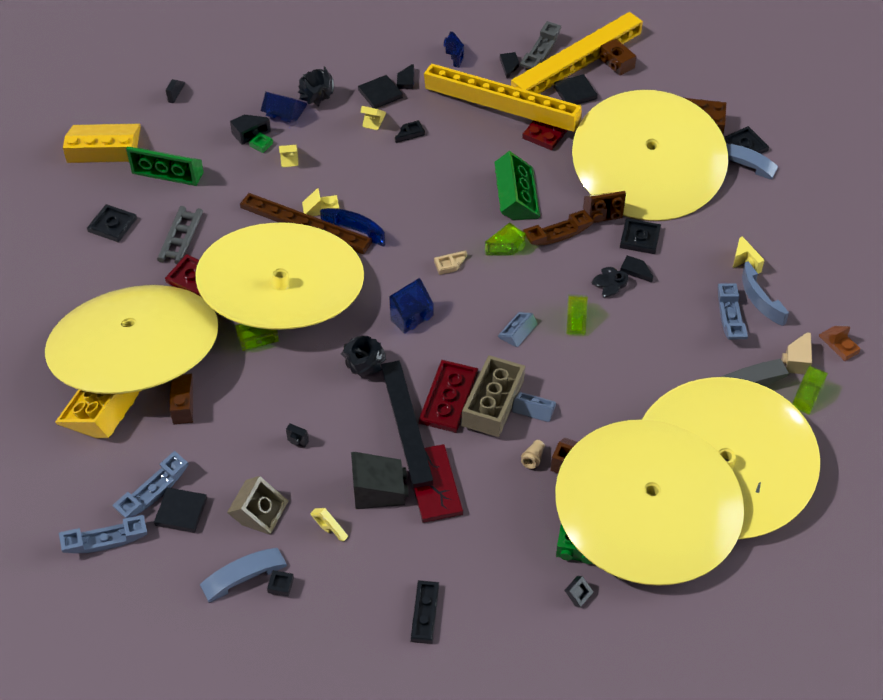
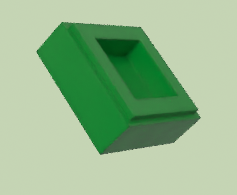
M259 133L249 142V145L257 151L264 153L273 144V139Z

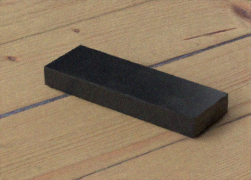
M418 580L411 642L433 644L439 582Z

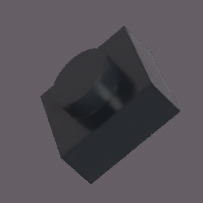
M289 423L286 428L287 440L293 445L306 447L309 442L307 430Z
M273 570L267 592L289 597L294 574Z
M576 576L564 590L576 607H581L593 594V590L583 576Z

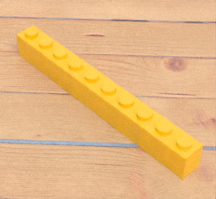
M628 12L523 74L513 78L511 86L540 94L553 86L554 82L567 78L599 59L601 45L613 39H617L624 44L640 35L643 21L631 12Z
M432 63L424 72L425 89L573 132H575L582 121L581 106Z

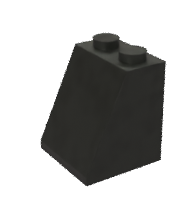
M351 452L356 509L405 505V497H409L408 484L404 485L403 480L407 479L406 467H402L401 459Z

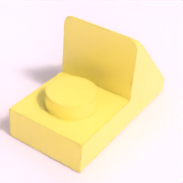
M362 106L361 113L365 114L362 126L378 130L386 115V111Z
M297 145L279 146L281 166H298Z
M319 188L302 202L304 213L310 216L340 213L337 195L320 197Z
M742 236L739 238L733 268L748 261L759 274L762 272L764 259Z

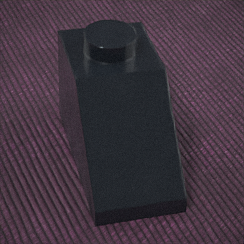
M244 114L230 121L231 132L241 145L250 142L259 133L265 135L271 132L268 117Z

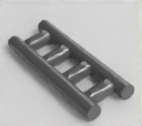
M179 207L157 260L159 262H164L166 257L175 259V264L181 261L187 252L203 214L202 209L198 208L195 213L185 212L186 207ZM182 218L192 220L190 226L180 225ZM176 232H185V238H175ZM171 244L180 245L179 252L169 251Z

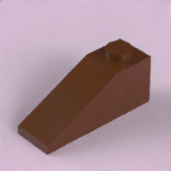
M192 373L182 374L172 380L170 414L173 425L193 423Z

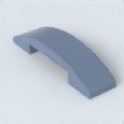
M726 144L728 160L756 169V175L772 180L778 169L774 162L749 148Z
M748 261L745 262L742 282L748 298L767 318L781 326L786 325L789 312L779 300L772 302L756 282L758 273Z
M737 283L718 284L720 316L727 339H748L746 325L742 322L738 303L739 292Z
M174 451L159 464L160 470L132 494L127 492L112 506L124 518H130L141 513L165 494L167 487L171 488L189 465L188 462Z
M144 515L122 519L123 524L81 532L80 528L59 532L61 550L63 553H91L131 543L147 535Z
M278 548L258 551L222 567L206 578L200 584V587L210 603L229 594L228 589L264 572L269 575L273 570L278 571L286 567L287 564Z

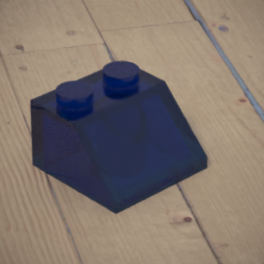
M265 91L261 111L265 112L268 117L276 118V116H280L282 121L290 123L291 120H298L306 108L307 102Z
M420 278L389 296L390 320L404 334L415 329L419 324L429 320L434 315V303Z

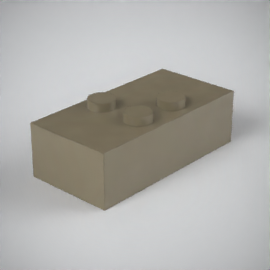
M488 355L462 410L461 426L499 437L513 407L514 399L524 382L525 366Z

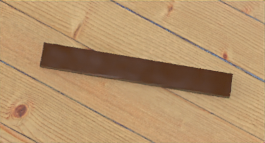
M248 193L240 203L241 209L279 223L303 224L330 232L345 241L355 252L363 255L372 244V238Z

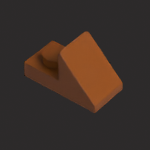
M833 326L820 333L819 337L844 361L859 354L861 348L848 337L850 326Z

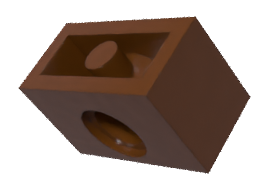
M613 39L601 45V61L606 63L618 75H622L635 68L636 55L620 41Z

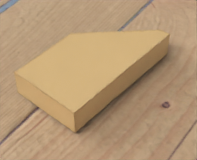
M461 251L435 257L434 263L439 275L457 271L467 257V252Z

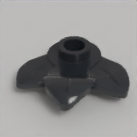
M605 267L601 269L602 274L595 276L592 280V285L603 287L602 296L609 297L617 294L620 288H624L629 278L624 271H618L613 267Z

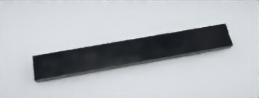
M400 360L382 363L381 369L413 489L434 485Z

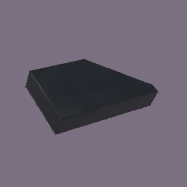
M516 52L500 54V61L505 76L509 78L510 74L519 67Z
M414 64L397 73L398 89H413Z
M174 79L170 81L166 88L169 103L175 102L185 82Z
M417 120L403 124L400 132L395 136V143L424 136L425 130L420 121Z
M626 256L620 271L649 282L653 281V275L645 261Z

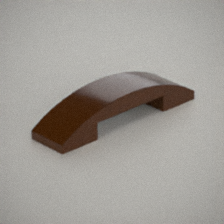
M585 210L569 214L568 220L544 228L535 225L523 229L522 232L531 244L547 245L579 234L591 226L594 221Z

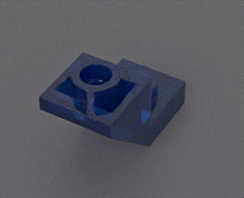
M450 31L448 37H445L444 47H446V54L451 55L453 67L460 68L464 59V44L454 32Z

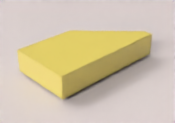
M315 508L310 513L323 530L328 533L332 531L340 541L346 540L348 535L326 508Z

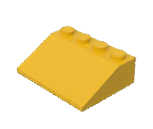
M140 124L73 125L65 135L63 143L66 162H129L126 148L138 147L141 126Z
M78 390L55 423L94 438H109L114 433L119 422L124 418L127 410L134 404L136 397L141 391L121 394H100Z

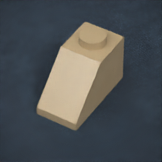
M805 333L788 345L786 353L782 354V362L789 373L809 374L812 365L811 333Z

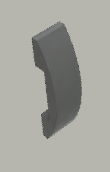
M546 21L540 31L539 39L530 53H526L520 62V66L531 69L545 61L557 40L561 25Z

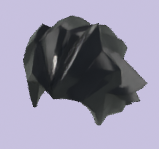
M325 66L324 70L308 71L307 74H303V77L299 79L298 87L300 90L298 93L301 94L299 100L306 101L308 104L315 103L319 107L321 101L330 98L334 91V80Z
M363 335L352 338L350 342L344 344V349L341 353L346 359V366L351 369L353 374H358L361 377L381 371L380 365L386 360L381 343L377 339H371V337Z

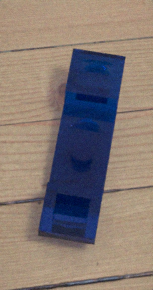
M321 209V220L337 226L343 225L367 234L369 238H372V243L385 246V232L371 219L348 210Z

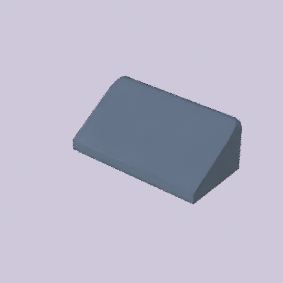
M518 312L500 332L498 337L518 347L537 326L533 313Z
M519 392L514 399L512 412L549 422L556 402Z

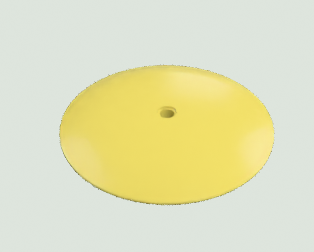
M656 90L628 91L600 102L580 122L572 146L575 171L589 194L625 191L626 198L623 216L645 221L676 219L700 209L718 192L725 179L728 167L726 142L714 120L691 101L675 94Z
M295 223L258 224L231 232L214 242L203 253L196 268L198 291L213 310L237 323L263 329L303 328L331 319L343 312L355 301L364 282L362 262L350 245L330 232Z
M143 285L111 291L81 304L58 322L46 342V363L53 375L61 382L85 392L121 394L149 389L186 373L208 354L217 338L218 319L215 311L201 296L185 289L163 285Z
M711 377L691 381L670 390L660 397L642 418V420L664 422L685 429L706 441L724 459L729 460L726 462L738 481L744 505L743 524L738 539L762 536L786 525L805 508L816 489L820 473V453L812 428L801 412L790 401L763 385L729 377ZM761 482L760 492L756 493L758 483Z
M627 420L596 429L582 438L570 450L557 476L555 488L556 508L560 522L570 541L578 551L597 567L630 582L660 586L680 584L701 577L724 561L732 551L741 533L744 517L743 497L732 469L710 444L697 435L675 425L653 420Z

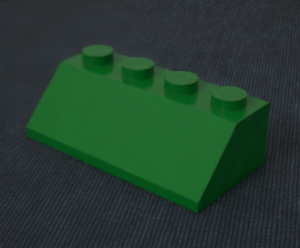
M138 147L126 148L132 174L197 186L204 173L201 159Z
M508 151L494 162L500 211L504 216L512 220L540 218L533 167L511 151Z

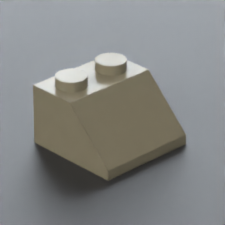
M257 476L245 480L227 513L243 526L271 534L289 500L262 477Z

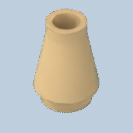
M535 440L522 453L521 463L528 469H534L539 466L545 447L542 441Z

